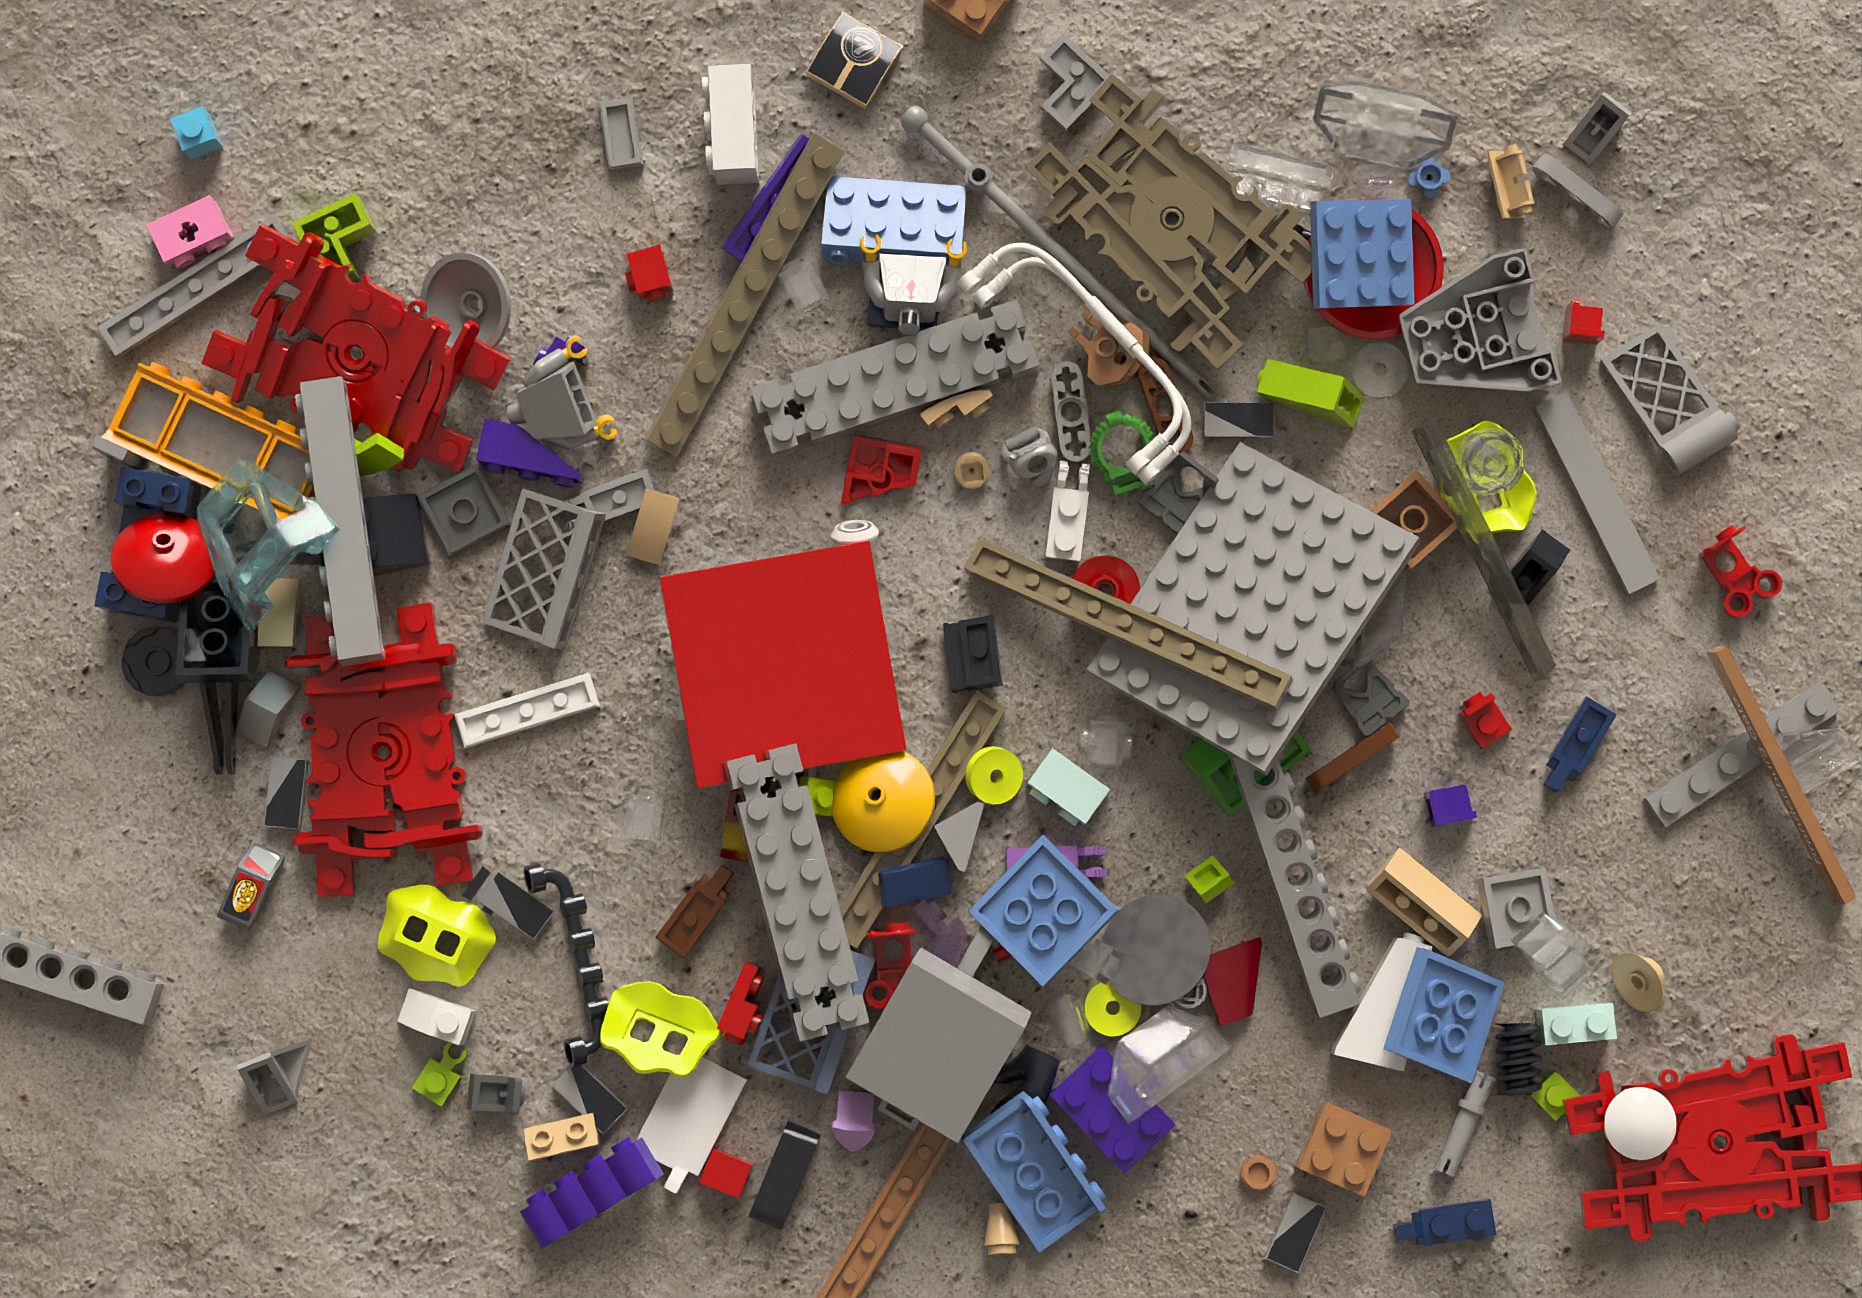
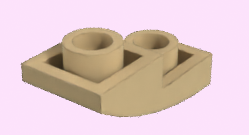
M977 390L950 397L922 412L920 420L927 430L934 426L939 430L955 418L952 413L956 410L964 421L971 416L976 420L991 409L989 403L993 401V394L990 390Z
M645 489L626 556L657 565L661 564L680 498Z
M264 579L257 646L296 648L297 614H300L301 579Z

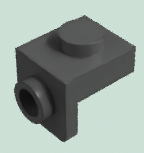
M470 1073L467 1100L468 1110L519 1114V1109L525 1100V1088L522 1085L521 1078Z

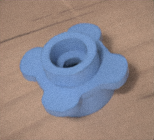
M1425 157L1420 161L1418 170L1410 173L1408 182L1412 187L1417 186L1421 189L1426 198L1432 199L1438 195L1440 186L1449 181L1450 173L1434 162L1433 158ZM1427 175L1432 176L1431 181L1426 180Z

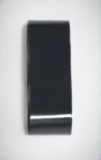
M791 1121L787 1122L748 1217L782 1230L821 1134Z

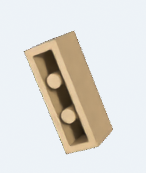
M1400 847L1383 864L1366 888V891L1448 958L1469 938L1482 917V914Z

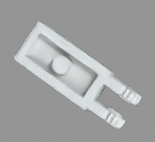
M1060 461L1057 488L1054 487L1045 558L1080 562L1089 496L1087 484L1090 464L1082 463L1078 475L1079 488L1078 490L1065 489V482L1069 472L1068 461Z

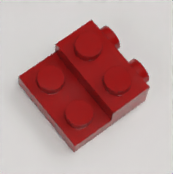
M751 962L744 963L717 1026V1029L724 1031L723 1039L740 1046L744 1045L749 1034L756 1035L764 1016L758 1013L761 1005L748 1000L750 995L757 996L765 976L759 974L762 967Z

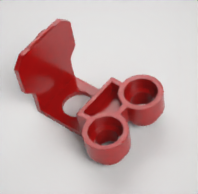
M1733 525L1729 526L1715 536L1718 541L1717 543L1707 547L1699 554L1722 589L1725 588L1728 593L1722 600V608L1732 618L1743 617L1751 611L1753 607L1751 595L1753 593L1759 598L1769 599L1776 596L1782 588V579L1777 572L1773 570H1763L1760 572L1756 565L1750 567L1733 542L1732 538L1746 529L1745 525L1738 530ZM1729 552L1735 557L1736 565L1732 571L1723 572L1717 568L1716 557L1718 554ZM1761 579H1766L1770 582L1769 591L1760 589L1759 582ZM1732 598L1740 600L1741 608L1739 611L1731 608L1730 601Z
M907 922L887 924V930H874L866 933V938H874L877 979L871 981L865 989V999L874 1008H884L887 1006L912 962L909 934L916 933V929H909ZM890 940L899 941L904 949L902 957L896 961H890L883 955V946ZM875 987H883L885 989L886 996L883 999L877 1000L873 997L872 991Z

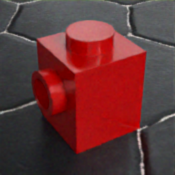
M660 244L626 254L631 269L625 272L630 292L637 291L640 300L647 299V302L665 299L668 292L674 291Z

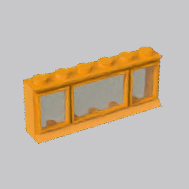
M151 362L149 367L138 363V369L112 423L102 437L174 473L181 474L235 501L242 502L268 516L275 517L296 529H300L310 508V497H315L314 483L308 484L305 472V463L311 462L309 449L303 450L301 436L295 434L297 428L279 419L276 425L264 420L266 415L264 412L249 405H246L244 410L233 406L231 397L216 390L211 396L201 391L202 384L183 376L181 381L169 376L171 370L155 362Z

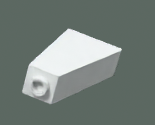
M1404 932L1403 939H1392L1359 998L1360 1004L1354 1007L1334 1042L1330 1054L1404 1071L1407 1059L1383 1048L1416 948H1425L1432 951L1433 946L1424 944V937Z

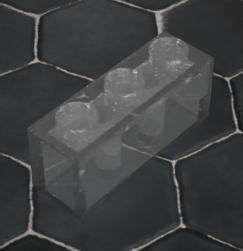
M1232 142L1225 171L1231 176H1242L1243 180L1237 186V192L1240 195L1249 196L1254 189H1257L1258 199L1263 203L1279 207L1291 204L1300 212L1310 214V202L1328 201L1332 187L1334 166Z

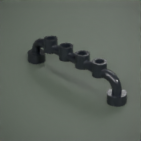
M540 863L524 866L523 873L525 884L530 894L545 891L546 883L554 884L559 890L560 910L566 919L569 932L568 944L571 952L574 953L577 966L576 978L579 986L582 988L585 1000L584 1011L592 1030L591 1037L586 1042L580 1036L565 1039L564 1050L568 1064L571 1067L587 1063V1056L595 1053L602 1046L600 1031L609 1005L607 997L599 998L596 984L603 982L601 966L598 962L591 964L588 950L595 948L593 932L590 928L582 929L579 915L587 913L586 901L582 893L574 895L569 879L562 872L554 869H543Z

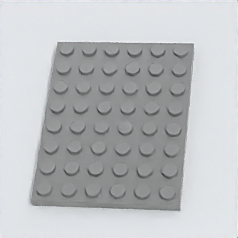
M1240 442L1217 475L1219 479L1214 489L1209 487L1131 605L1291 675L1293 682L1278 710L1274 711L1111 637L1107 638L1086 670L1092 677L1267 776L1420 544V539L1418 536Z

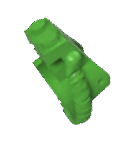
M1120 410L1106 414V421L1101 422L1100 426L1095 428L1096 431L1092 433L1093 437L1089 441L1091 442V445H1089L1091 450L1089 455L1092 456L1090 459L1092 462L1094 461L1093 465L1098 467L1097 470L1099 472H1103V481L1111 485L1115 495L1125 496L1130 494L1132 489L1139 487L1140 490L1151 487V483L1146 486L1127 466L1108 464L1103 458L1101 450L1102 441L1111 430L1110 428L1121 424L1138 430L1141 439L1140 450H1142L1154 439L1152 437L1154 435L1153 432H1150V426H1147L1145 421L1142 422L1141 418H1136L1135 415H1121Z

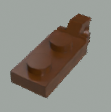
M721 865L711 879L704 874L699 881L697 880L655 938L684 959L725 904V899L730 893L724 887L734 873L724 865Z

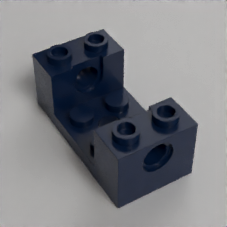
M121 467L114 502L124 507L119 534L136 520L153 514L169 513L196 520L202 486L188 478ZM101 571L95 607L107 612L176 623L180 602L162 604L138 599L120 586L114 577L113 571L111 573Z

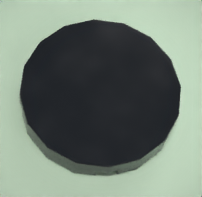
M149 627L138 631L128 640L123 653L121 667L125 679L135 690L148 696L164 697L176 693L186 684L179 683L175 675L178 633L168 628Z

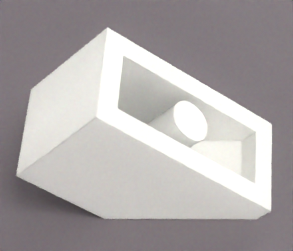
M409 988L397 1022L456 1045H465L476 1010Z

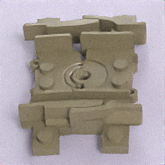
M1111 74L1089 101L1115 124L1090 154L1073 167L1049 142L1025 165V168L1055 198L1045 208V214L1054 224L1060 225L1071 215L1085 230L1086 241H1089L1094 235L1103 236L1105 238V246L1099 251V254L1101 256H1110L1134 282L1144 283L1136 291V295L1141 302L1147 303L1152 301L1155 294L1157 296V306L1176 327L1188 315L1195 320L1169 345L1179 352L1192 342L1219 370L1244 346L1220 321L1231 310L1226 302L1240 291L1248 297L1276 262L1301 284L1312 274L1311 244L1293 230L1301 220L1302 215L1291 204L1283 205L1275 214L1258 199L1257 189H1254L1249 196L1240 195L1237 192V186L1243 180L1242 176H1231L1205 153L1196 154L1195 152L1201 147V140L1197 134H1187L1182 142L1179 130L1161 117L1148 129L1144 124L1165 100L1164 95L1157 90H1152L1142 100L1116 76ZM1189 140H1196V144L1194 146H1189ZM1138 148L1137 151H1135L1134 153L1127 156L1124 160H1122L1124 156ZM1174 212L1178 214L1179 221L1171 226L1166 223L1165 218L1167 214ZM1250 241L1265 253L1257 271L1248 258L1245 257L1241 265L1234 272L1244 257ZM1198 243L1216 257L1212 263L1213 268L1228 279L1217 290L1202 272L1205 260L1195 249ZM1143 290L1149 291L1147 297H1142L1141 293Z

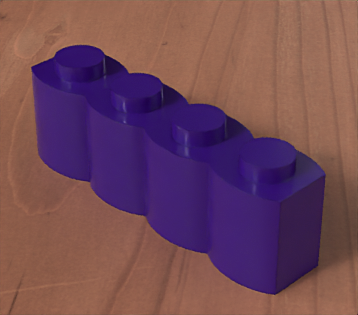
M627 1137L611 1147L614 1153L612 1156L604 1160L600 1154L582 1165L585 1172L575 1177L573 1172H570L554 1182L557 1189L547 1195L546 1191L542 1189L526 1199L529 1206L521 1210L520 1213L541 1249L664 1175L642 1137L635 1142H632L630 1137Z

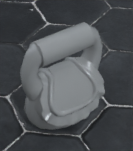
M1031 427L1005 440L1001 446L1002 458L1011 465L1013 472L1022 478H1034L1042 475L1055 464L1057 459V451L1051 444L1049 434L1037 427Z

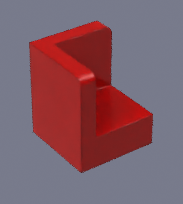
M1572 300L1566 306L1562 341L1594 345L1600 343L1604 339L1605 331L1601 330L1603 308L1581 306L1580 300Z
M714 1147L699 1183L738 1198L754 1163Z

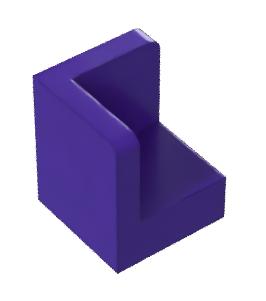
M1466 785L1442 788L1424 793L1431 827L1477 818L1476 811H1472Z

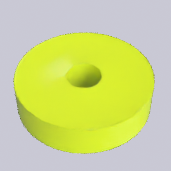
M991 746L979 750L972 756L966 768L965 780L969 791L977 799L988 804H1002L1012 799L1019 791L1023 780V769L1019 759L1013 753L1001 747ZM997 770L998 777L996 780L991 781V773Z
M1104 980L1093 986L1088 992L1084 1003V1012L1088 1023L1094 1030L1106 1036H1120L1132 1030L1139 1021L1141 1004L1126 999L1112 987L1108 980ZM1110 1001H1116L1119 1004V1011L1114 1015H1110L1106 1011V1005Z

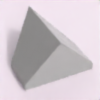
M312 1038L271 1051L237 1065L239 1074L264 1115L298 1103L297 1095Z

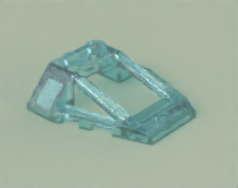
M239 456L197 506L198 521L219 586L229 605L249 631H253L274 607L264 592L299 551L318 555L340 530L321 504L299 493V490L281 482L273 474L243 456ZM263 485L297 513L279 520ZM252 495L268 530L237 564L222 530Z

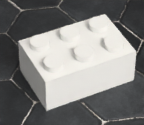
M751 64L708 66L709 77H702V87L706 107H710V111L704 112L705 133H707V141H712V146H706V165L709 175H715L717 185L759 183L755 89Z

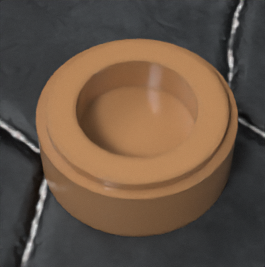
M1260 1155L1250 1157L1241 1166V1181L1251 1191H1265L1276 1180L1275 1165L1267 1157Z

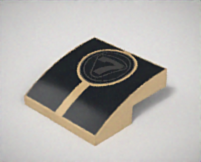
M842 12L806 71V76L866 109L882 86L884 77L900 55L903 46Z

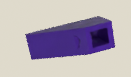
M484 418L476 460L481 465H484V471L504 475L505 469L519 472V478L531 481H539L540 476L553 478L552 484L573 488L574 483L583 484L584 479L577 471L541 442L533 438L521 426Z

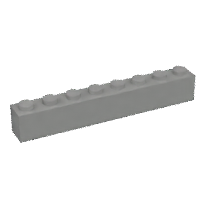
M342 376L300 382L301 394L295 395L298 415H304L306 428L300 429L303 450L309 449L311 461L305 463V472L308 484L314 483L315 497H310V508L313 519H319L320 531L314 532L317 552H323L325 566L319 567L322 587H328L330 601H324V609L327 622H333L335 635L329 636L332 657H338V661L342 666L385 660L347 385Z

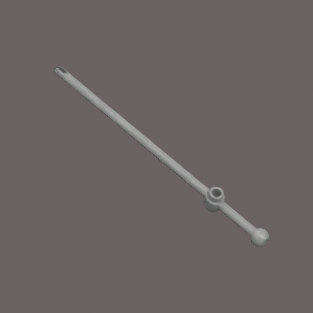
M911 106L901 117L903 128L910 133L918 132L965 175L964 182L968 190L973 193H984L1125 324L1133 322L1144 329L1150 335L1149 346L1203 396L1211 397L1199 385V382H1202L1209 390L1215 393V387L1001 191L992 182V173L986 165L980 163L972 164L927 122L928 116L924 109L918 106ZM980 175L984 180L977 182L972 177Z

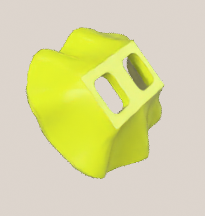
M1482 421L1445 441L1438 450V456L1442 464L1440 493L1445 502L1464 521L1462 524L1464 531L1470 536H1486L1507 531L1520 532L1526 529L1531 520L1537 492L1534 482L1523 468V449L1519 441L1511 433L1492 421ZM1482 455L1487 460L1490 472L1488 475L1472 479L1468 475L1465 461ZM1491 488L1496 489L1501 500V506L1487 512L1481 511L1476 498L1477 493Z
M415 885L390 892L387 896L386 913L378 937L379 951L398 962L414 980L440 981L456 987L466 985L474 977L496 942L495 932L480 908L471 902L451 901L442 891L431 885ZM411 916H416L428 923L427 930L420 942L412 941L403 935L405 926ZM444 930L460 937V943L452 957L438 952L435 948Z
M644 981L624 985L612 993L600 1031V1042L603 1047L614 1050L622 1056L637 1073L669 1072L679 1078H685L696 1069L707 1049L720 1038V1030L717 1029L718 1024L702 1001L691 996L673 994L659 983ZM639 1019L655 1025V1029L648 1042H642L630 1036L635 1023ZM671 1032H676L688 1038L680 1055H674L663 1050V1045Z

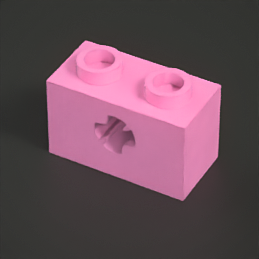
M210 195L147 224V228L163 262L171 269L174 267L177 269L188 267L196 261L195 257L206 252L213 254L227 245V242L234 239L217 202ZM191 229L196 231L194 233L195 240L193 241L188 240L190 237L188 231Z

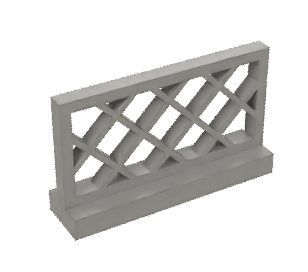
M522 489L482 623L540 642L542 645L553 649L566 648L606 514L588 510L528 489ZM529 499L539 501L546 513V516L532 524L526 514ZM549 505L557 507L559 509L552 512ZM565 511L578 514L574 529L563 534L555 517ZM549 520L557 538L542 546L534 528ZM524 522L525 527L521 529L522 523ZM528 532L536 549L521 557L516 547L517 539ZM571 537L570 542L568 544L566 539ZM561 543L566 553L563 563L553 568L545 550ZM539 554L547 572L532 579L524 562ZM512 556H514L515 561H513L512 563H510V562H511V559H512ZM518 565L526 583L511 591L506 581L507 572ZM561 570L560 575H559V578H558L556 572H558V571ZM550 576L556 589L551 598L543 601L535 584ZM529 587L537 605L522 613L514 595ZM503 589L505 594L501 596V592ZM508 599L516 616L506 622L495 619L494 616L498 604ZM551 604L548 612L546 606ZM539 609L546 621L542 634L531 631L525 619L526 616ZM519 621L522 627L513 624Z

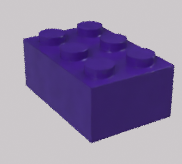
M1099 1045L1050 1091L1052 1098L1123 1174L1176 1125L1102 1045Z

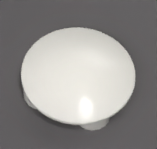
M1642 1087L1625 1089L1611 1101L1605 1113V1137L1616 1151L1631 1159L1647 1160L1662 1154L1670 1146L1676 1133V1116L1671 1104L1663 1095L1652 1089Z

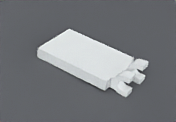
M704 1057L701 1058L696 1069L688 1077L679 1078L670 1073L637 1140L641 1137L643 1138L656 1161L673 1169L664 1188L677 1194L688 1172L699 1176L747 1079Z

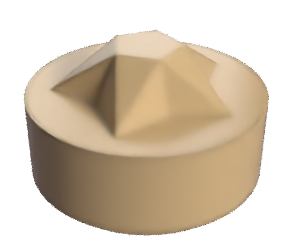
M975 452L961 455L954 465L957 482L967 489L982 487L990 475L987 460Z

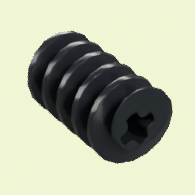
M1495 1023V1025L1505 1028L1504 1032L1495 1035V1039L1506 1042L1505 1046L1496 1049L1497 1054L1506 1056V1060L1496 1063V1067L1507 1071V1074L1497 1078V1082L1507 1085V1088L1497 1092V1095H1533V1092L1543 1088L1541 1083L1532 1081V1078L1542 1074L1541 1069L1532 1066L1533 1063L1542 1060V1056L1531 1052V1049L1541 1046L1540 1040L1531 1038V1035L1541 1031V1027L1531 1023Z

